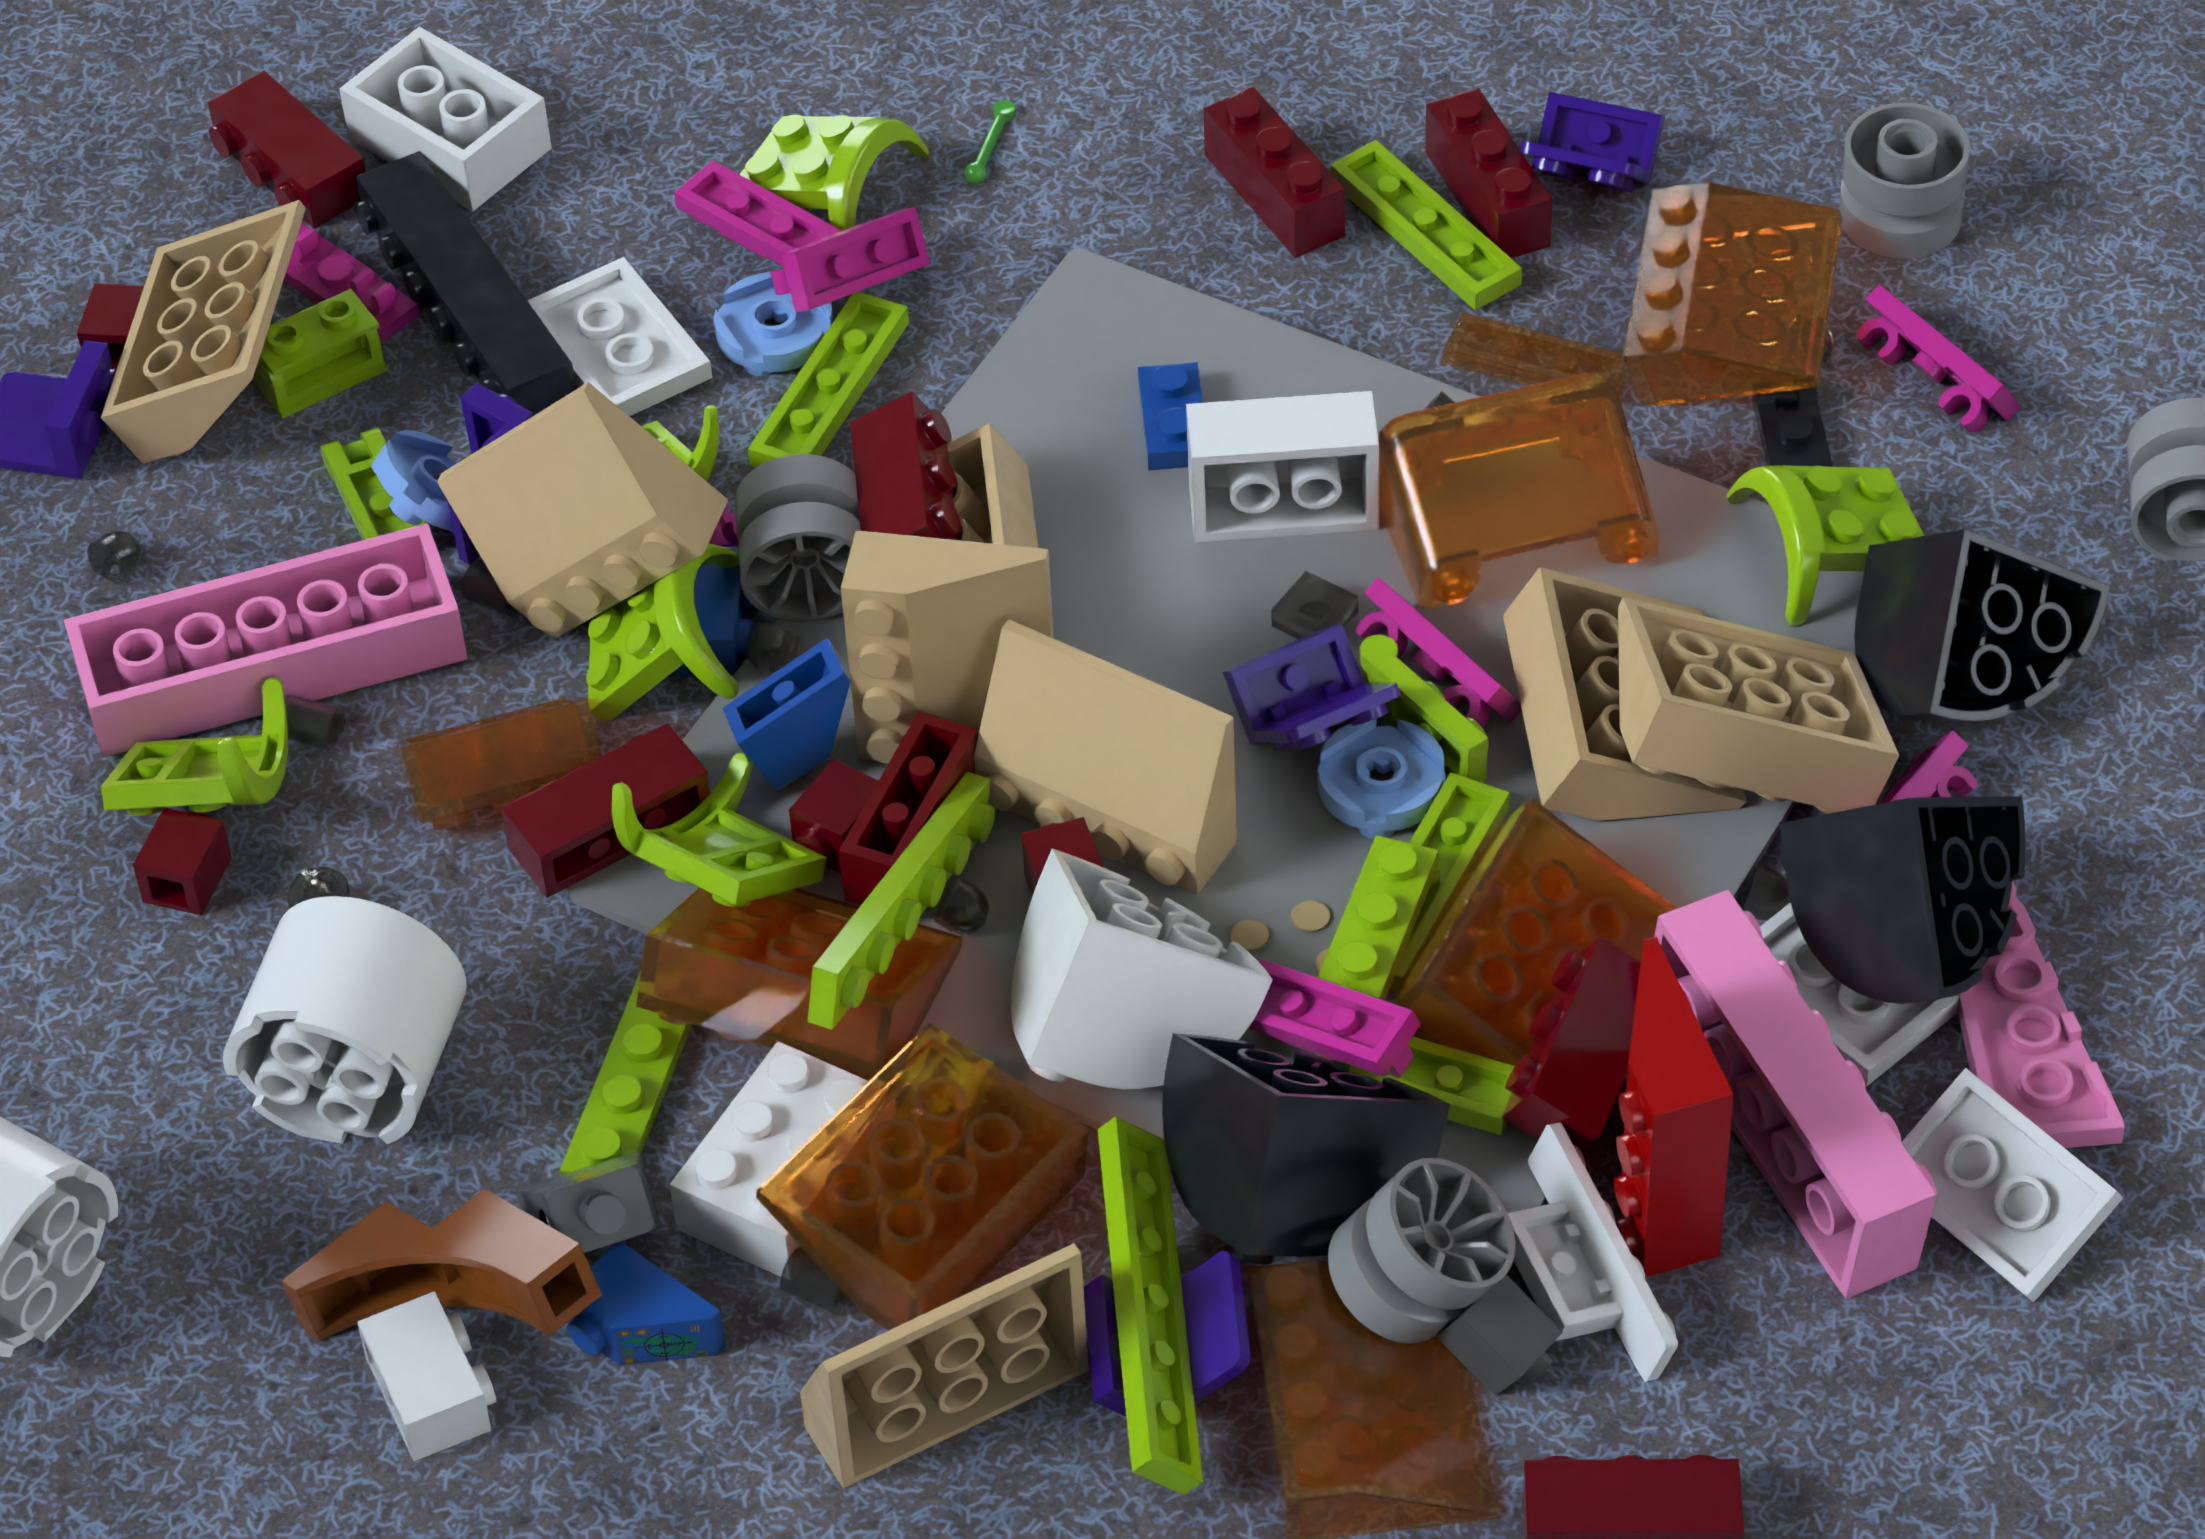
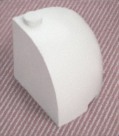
M1051 849L1032 896L1017 949L1011 989L1012 1026L1017 1042L1029 1064V1068L1043 1078L1055 1082H1065L1067 1077L1089 1084L1115 1089L1158 1087L1164 1085L1167 1058L1173 1033L1239 1040L1255 1019L1273 979L1266 969L1240 944L1230 942L1227 950L1223 948L1222 942L1207 932L1211 923L1169 898H1166L1162 907L1159 908L1149 903V899L1143 893L1128 886L1131 879L1081 858Z

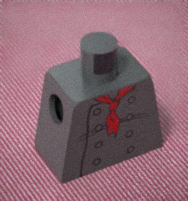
M639 1151L516 1190L521 1210L548 1225L547 1216L551 1227L580 1243L584 1253L657 1229L659 1214Z

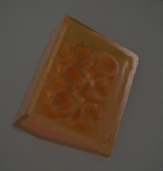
M1711 182L1653 189L1623 353L1625 364L1641 404L1660 406L1818 387L1843 219L1840 210Z
M1530 797L1494 830L1389 1002L1413 1010L1421 1023L1413 1037L1515 1066L1524 1055H1529L1535 1040L1528 1036L1529 1029L1540 1010L1548 1002H1552L1557 988L1551 985V979L1562 959L1570 951L1573 950L1579 954L1601 936L1641 962L1643 940L1655 936L1658 916L1678 908Z
M699 887L646 935L636 1007L658 1013L661 1019L669 1023L681 1025L692 1023L718 1031L723 1038L732 1042H755L773 1048L777 1041L865 1080H882L906 1055L961 950L963 936L918 924L910 940L902 939L894 949L892 960L885 973H876L870 980L861 1004L857 1008L850 1007L833 1030L808 1022L812 969L860 906L796 888L791 894L771 895L751 901V904L746 907H729L717 903L713 900L712 893Z
M930 1022L757 1189L756 1198L855 1306L889 1331L971 1292L1084 1177L1089 1128Z
M1315 1259L1248 1267V1313L1286 1539H1334L1498 1519L1471 1374L1435 1336L1420 1343H1401L1386 1339L1368 1329L1352 1315L1340 1299L1331 1279L1328 1261Z

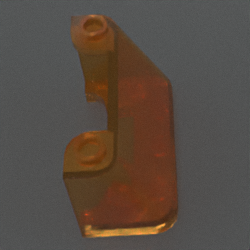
M1584 373L1406 413L1388 422L1379 432V512L1421 610L1445 604H1455L1466 599L1479 584L1482 562L1596 537L1601 555L1607 561L1614 563H1634L1641 559L1658 556V527L1620 398L1612 381L1606 375Z

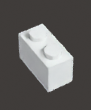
M435 1291L357 1321L365 1358L413 1461L491 1431L487 1406L497 1402L490 1378L482 1363L473 1367L470 1366L464 1353L472 1351V1347L462 1319L458 1312L446 1316Z

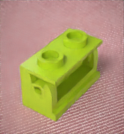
M349 289L270 325L254 373L256 386L283 419L387 371L377 328H380L379 323L353 290Z

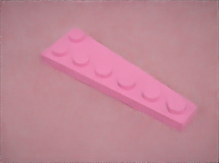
M2012 881L2011 897L2007 911H2014L2017 917L2009 940L2002 954L1989 957L1981 969L1984 978L1969 990L1957 995L1959 996L1957 1014L1970 1071L2064 1148L2121 1144L2125 1130L2123 1118L2097 1062H2091L2081 1040L2082 1029L2074 1012H2068L2058 990V977L2051 962H2045L2035 941L2036 930L2025 906L2016 896L2017 889Z

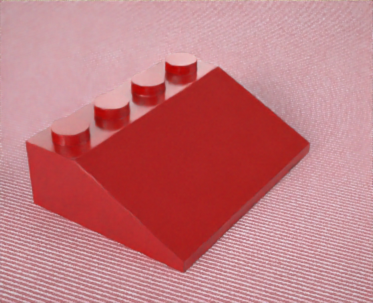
M1657 936L1643 940L1628 1060L1627 1090L1619 1095V1108L1624 1122V1135L1617 1136L1616 1145L1622 1165V1176L1614 1179L1615 1194L1620 1207L1619 1217L1615 1218V1223L1631 1254L1637 1257L1642 1264L1645 1277L1720 1256L1734 1095Z

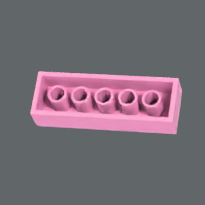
M428 523L64 619L76 669L102 758L129 751L135 742L171 740L263 715L262 686L270 677H277L281 680L286 708L468 659L459 609Z
M1725 890L1658 916L1654 937L1657 936L1734 1094L1731 1128L1844 1298H1851L1917 1269L1932 1211L1937 1199L1934 1180L1924 1165L1914 1162L1901 1143L1900 1133L1893 1118L1887 1112H1880L1866 1092L1865 1082L1858 1067L1850 1060L1845 1061L1831 1040L1830 1030L1824 1017L1817 1010H1810L1797 991L1796 981L1789 966L1783 960H1776L1763 941L1761 928L1754 915L1747 910L1743 911L1731 892Z

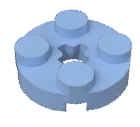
M770 272L746 277L730 286L723 294V305L718 312L715 310L714 314L716 340L720 350L729 360L743 366L747 373L754 376H766L773 372H783L804 366L833 323L831 302L811 310L795 312L791 293L776 295ZM774 318L776 322L782 324L767 326L764 324V321Z
M412 430L397 432L391 441L388 440L384 444L371 466L384 489L393 497L390 502V508L401 520L411 525H419L422 521H425L433 526L454 533L447 498L437 483L442 472L457 464L456 461L447 456L453 448L452 446L434 436Z
M1377 719L1352 726L1350 723L1333 733L1332 737L1324 743L1320 753V764L1317 769L1318 793L1322 803L1333 816L1347 825L1358 828L1360 833L1366 838L1374 840L1376 835L1389 838L1396 830L1409 828L1423 820L1446 781L1443 751L1431 734L1410 722L1397 720V728L1391 726L1377 727ZM1375 769L1379 773L1384 774L1392 770L1395 773L1392 779L1378 781L1370 778L1369 771Z

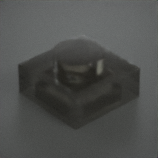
M1305 571L1271 609L1272 627L1296 639L1303 638L1335 624H1342L1345 629L1358 614V595Z

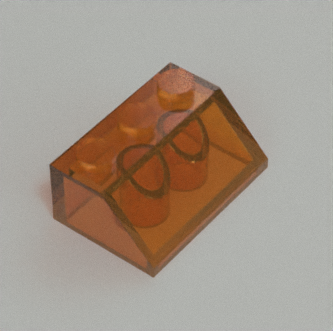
M578 695L567 696L392 742L415 817L419 822L431 820L434 830L470 821L471 818L468 810L493 803L495 813H502V807L514 802L521 795L535 791L570 773L577 766L590 763L602 756L588 700Z

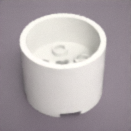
M340 896L319 897L298 903L290 908L279 921L223 1052V1064L226 1075L238 1076L247 1089L256 1096L252 1106L253 1109L271 1122L297 1135L342 1144L347 1133L365 1137H380L386 1144L394 1142L411 1129L466 994L467 983L464 969L451 948L432 930L412 917L385 905L363 899Z
M1 1116L0 1356L11 1357L14 1348L28 1342L33 1337L45 1342L91 1292L105 1265L104 1261L95 1256L100 1246L106 1221L109 1223L118 1217V1200L113 1183L105 1174Z

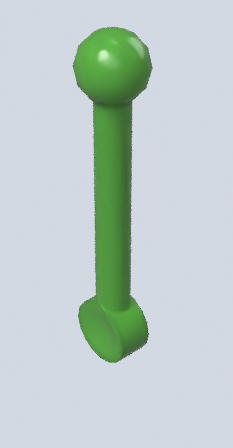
M1001 100L993 105V116L995 117L975 162L970 163L965 168L964 176L969 183L973 185L981 184L986 179L987 171L985 166L1006 121L1015 116L1016 107L1013 102Z

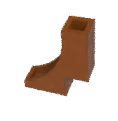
M485 1188L433 1228L386 1201L281 1280L302 1327L319 1341L357 1325V1321L434 1291L442 1307H469L500 1312L518 1318L550 1336L602 1295L580 1243Z

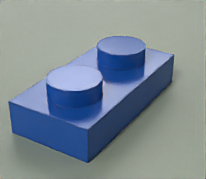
M1198 362L1138 367V386L1148 470L1188 467L1186 404L1203 403Z

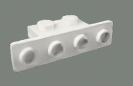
M1562 1123L1546 1125L1528 1158V1164L1549 1204L1508 1213L1515 1235L1514 1262L1536 1305L1563 1332L1555 1341L1615 1328L1643 1380L1648 1382L1658 1379L1678 1347L1673 1322L1661 1310L1645 1280L1642 1264L1637 1257L1631 1254L1616 1226L1611 1206L1601 1198L1586 1170L1582 1152L1576 1145L1572 1144Z

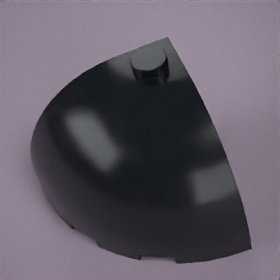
M1967 529L1869 545L1855 620V655L1876 703L1891 713L1915 720L1936 723H1967L1993 720L2017 710L2028 709L2046 698L2062 684L2059 678L2067 671L2073 660L2078 657H2084L2088 651L2105 612L2111 586Z
M2022 796L1915 797L1779 823L1782 842L1780 858L1786 872L1791 906L1798 927L1811 952L1820 964L1835 979L1849 989L1873 1000L1899 1004L1952 997L1969 990L1984 978L1981 969L1989 957L2002 954L2017 917L2014 911H2007L2011 897L2012 881L2024 879L2026 843Z
M1173 1033L1164 1076L1162 1102L1163 1133L1171 1174L1182 1201L1194 1219L1211 1234L1234 1248L1233 1255L1243 1261L1269 1265L1274 1263L1275 1256L1315 1257L1328 1255L1330 1241L1337 1228L1366 1201L1373 1198L1378 1190L1403 1167L1415 1160L1436 1158L1450 1104L1429 1093L1389 1077L1383 1078L1381 1083L1367 1076L1349 1073L1350 1065L1298 1051H1295L1293 1064H1291V1061L1282 1055L1254 1049L1255 1045L1252 1042Z

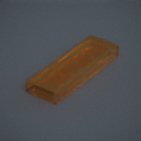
M1462 312L1442 351V364L1613 408L1632 368V356Z

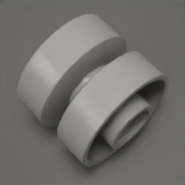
M1915 103L1882 105L1859 116L1849 127L1844 144L1839 221L1848 237L1857 245L1872 253L1893 258H1915L1929 255L1941 250L1952 242L1962 225L1965 186L1970 156V142L1963 127L1943 111Z
M2185 398L2167 402L2151 409L2134 424L2128 435L2127 459L2128 476L2131 485V526L2139 544L2148 552L2161 559L2205 561V398Z
M810 454L783 456L765 462L752 470L742 480L735 495L740 581L743 593L749 602L760 611L784 620L815 621L842 613L841 584L855 531H861L855 473L846 465L836 460Z
M1422 1158L1403 1167L1378 1190L1373 1198L1366 1201L1337 1228L1329 1245V1272L1340 1299L1352 1315L1364 1326L1392 1341L1420 1343L1439 1334L1461 1315L1469 1305L1483 1296L1507 1274L1515 1255L1514 1229L1503 1203L1492 1188L1478 1175L1466 1167L1446 1159Z

